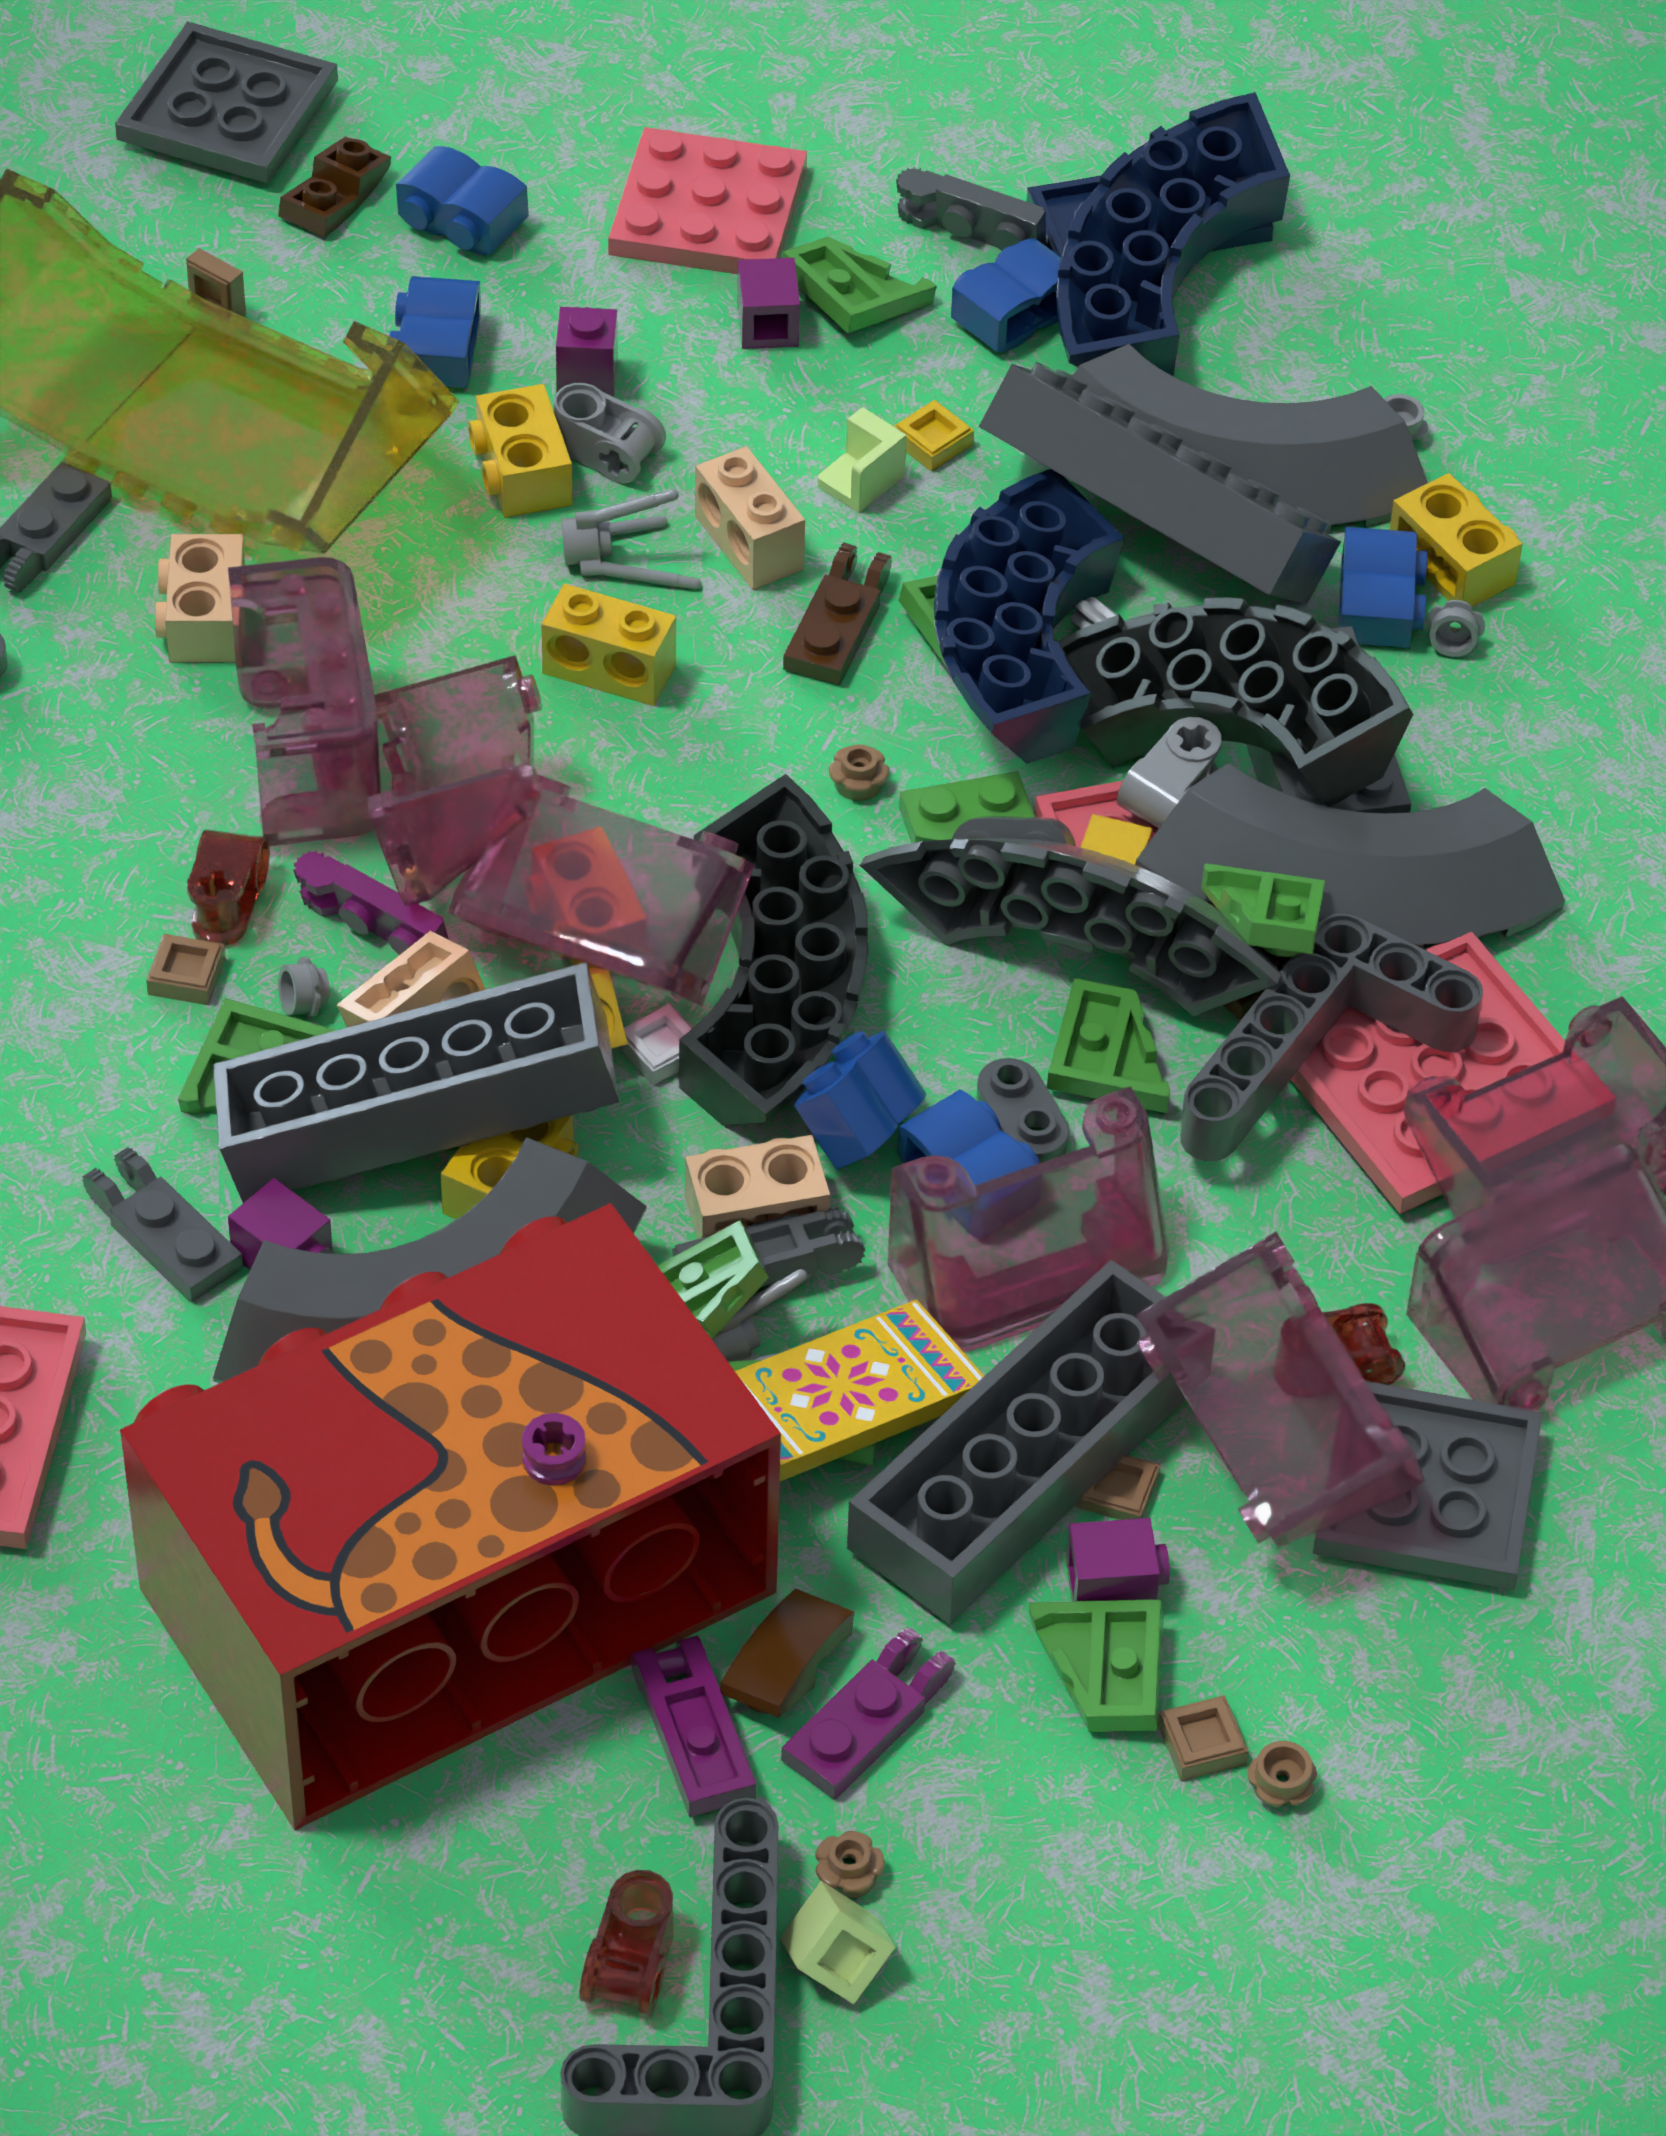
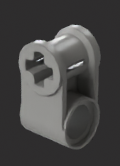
M572 383L558 390L554 397V414L570 460L577 461L596 470L614 482L627 484L635 480L641 470L640 463L648 454L656 453L665 444V429L652 413L612 397L593 385Z
M1187 717L1172 724L1144 758L1139 759L1129 770L1118 791L1117 805L1153 826L1160 828L1188 788L1217 770L1214 759L1221 750V733L1218 728L1210 721L1200 717Z

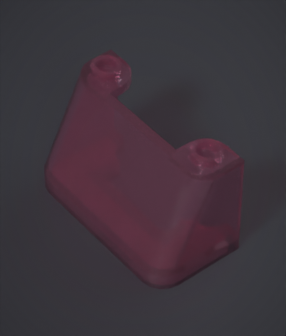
M515 655L374 695L373 709L377 719H381L389 742L383 744L382 750L392 774V790L369 796L368 814L399 896L406 907L434 899L529 818L534 811V800L542 798L540 781L534 766L533 716L534 712L542 710V702L533 675L523 677Z
M536 775L533 785L520 782L457 885L447 913L481 930L507 939L510 937L525 944L529 943L583 963L586 962L589 965L609 970V972L621 975L642 985L651 986L665 992L668 991L673 997L703 1007L754 864L735 855L739 844L703 831L700 841L570 798L568 796L572 787L541 775Z
M1623 996L1601 1006L1592 1005L1578 1012L1569 1024V1032L1565 1039L1562 1053L1465 1095V1089L1453 1076H1442L1439 1078L1431 1076L1423 1079L1407 1091L1404 1108L1405 1120L1469 1249L1487 1270L1497 1271L1511 1266L1666 1195V1047Z
M1131 1086L1103 1095L1087 1106L1084 1111L1082 1130L1090 1146L990 1181L974 1185L967 1171L958 1162L948 1157L936 1155L922 1157L892 1168L887 1265L908 1302L917 1299L963 1352L972 1351L1037 1328L1111 1259L1151 1287L1159 1283L1166 1274L1169 1244L1149 1119L1145 1108Z
M1620 1144L1450 1220L1431 1232L1419 1246L1415 1257L1406 1315L1472 1400L1538 1411L1549 1397L1548 1390L1552 1383L1555 1369L1653 1323L1660 1335L1666 1339V1199L1650 1167L1630 1144Z
M1274 1232L1136 1314L1147 1334L1138 1339L1136 1343L1156 1376L1168 1369L1244 1494L1248 1503L1239 1507L1238 1511L1257 1543L1260 1544L1270 1538L1278 1549L1396 1499L1423 1484L1425 1479L1415 1453L1398 1426L1394 1428L1384 1407L1380 1406L1319 1308L1308 1285L1306 1286L1296 1268L1292 1266L1295 1262L1278 1233Z

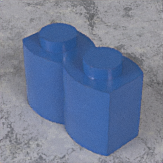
M435 146L396 184L398 214L408 225L431 234H444L458 248L476 254L491 255L529 216L527 186L521 180L502 169L492 166H480L466 154L450 147Z
M1026 239L1006 247L998 255L994 263L982 264L974 269L965 271L958 277L952 287L951 318L996 352H1005L1019 346L1031 337L1038 328L1048 327L1059 322L1056 304L1058 269L1061 257L1037 239Z
M412 276L407 293L398 292L395 324L396 327H400V331L391 330L388 340V365L398 366V383L459 388L468 387L480 325V281Z
M1345 527L1341 558L1338 628L1352 626L1358 644L1409 648L1412 630L1423 631L1426 595L1415 594V586L1425 585L1427 551L1416 550V532Z
M885 1030L869 1038L864 1031L849 1036L832 1050L831 1053L835 1057L833 1062L818 1068L802 1082L806 1091L798 1098L794 1107L836 1170L866 1158L875 1152L893 1135L898 1124L907 1118L926 1097L925 1090Z
M959 1089L899 1126L897 1154L904 1165L924 1187L939 1196L946 1209L972 1234L976 1236L982 1235L1038 1200L1042 1172L1039 1158L1028 1144L1024 1142L1018 1143L1010 1135L1001 1131L996 1113L986 1102L977 1101L971 1095Z

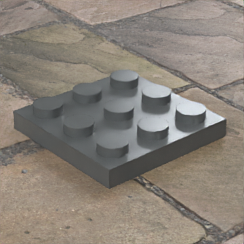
M187 21L115 122L116 138L122 142L268 184L338 82L337 64Z
M1344 1377L1313 1554L1515 1590L1543 1412Z

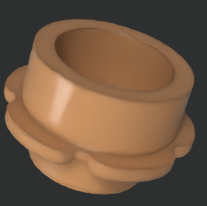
M857 744L842 748L836 752L834 762L829 766V776L834 782L836 790L843 797L850 800L863 801L875 797L881 791L883 784L889 777V767L884 764L885 757L880 751L866 745Z
M1290 1741L1270 1743L1260 1751L1258 1757L1253 1759L1249 1766V1783L1252 1786H1256L1257 1797L1270 1806L1281 1807L1287 1804L1297 1806L1306 1802L1314 1792L1312 1782L1317 1778L1316 1767L1308 1752L1296 1743ZM1276 1776H1287L1289 1777V1780L1286 1782H1281L1276 1778Z
M847 1831L839 1837L829 1836L820 1843L816 1850L815 1856L817 1861H819V1864L816 1866V1874L820 1881L826 1883L847 1898H859L867 1894L875 1885L877 1877L882 1875L885 1865L884 1855L879 1848L872 1846L871 1838L861 1832ZM851 1857L856 1863L844 1864L843 1860Z

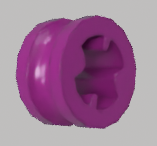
M548 1413L534 1418L525 1427L522 1434L523 1467L531 1478L539 1483L550 1486L563 1485L574 1480L583 1471L586 1463L585 1431L580 1423L568 1415ZM547 1443H562L561 1455H545Z

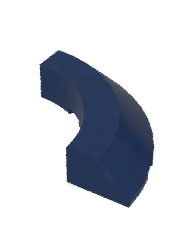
M1256 92L1224 99L1190 111L1188 120L1168 130H1165L1162 126L1158 127L1150 133L1148 142L1129 155L1124 152L1110 164L1100 176L1099 185L1090 194L1087 201H1082L1069 228L1068 238L1059 264L1056 305L1060 335L1070 364L1079 368L1083 363L1130 344L1153 365L1174 376L1180 333L1174 317L1172 301L1184 278L1204 256L1226 240L1258 226L1283 220L1290 173Z
M1052 469L1029 476L1000 491L997 502L986 510L979 507L972 514L970 524L959 535H955L947 548L937 578L933 603L935 631L940 651L953 682L970 709L991 734L1027 764L1073 749L1076 746L1091 692L1080 681L1069 665L1060 643L1054 641L1053 629L1067 614L1075 609V606L1081 600H1086L1090 597L1096 598L1109 593L1124 542V537L1063 475Z

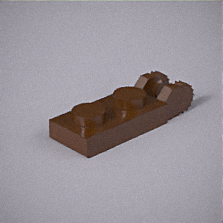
M844 542L841 544L839 551L833 559L829 575H824L784 653L783 670L841 685L880 607V596L892 567L891 555L880 552L876 553L874 560H872L868 568L865 583L862 585L848 581L857 563V547Z

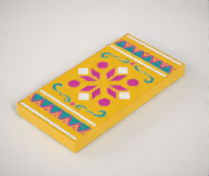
M917 1299L735 1371L781 1433L780 1482L942 1416L984 1377L982 1372Z

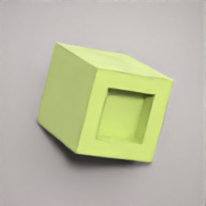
M864 407L860 408L847 419L846 453L818 475V487L860 513L905 477L907 434Z
M820 1881L781 1935V1942L797 1969L852 2004L856 2003L896 1948L875 1915Z

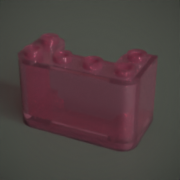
M330 557L228 567L235 666L239 691L242 698L252 706L261 709L280 708L279 717L268 728H265V723L252 724L260 801V826L264 847L354 837L370 832L378 826L382 820L383 813L378 716L354 576L350 567L342 561Z

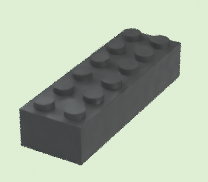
M1039 362L1035 363L1032 370L1011 364L979 425L981 429L1266 594L1308 604L1341 543L1338 539L1325 533L1329 522L1300 506L1294 508L1282 501H1278L1276 505L1280 496L1276 491L1249 478L1247 481L1233 473H1229L1232 467L1204 451L1198 453L1181 445L1183 439L1157 424L1152 423V425H1149L1133 417L1135 414L1134 410L1108 396L1102 398L1086 390L1088 384L1063 370L1057 369L1055 371Z
M586 962L213 1064L219 1149L243 1203L273 1178L291 1191L331 1180H340L349 1175L382 1166L402 1163L412 1158L452 1147L465 1146L478 1140L511 1131L528 1129L537 1124L578 1113L590 1112L619 1102L607 1018Z
M1111 1259L849 1501L847 1549L947 1623L951 1624L1066 1515L1094 1484L1097 1485L1108 1475L1124 1456L1129 1455L1209 1378L1214 1330Z

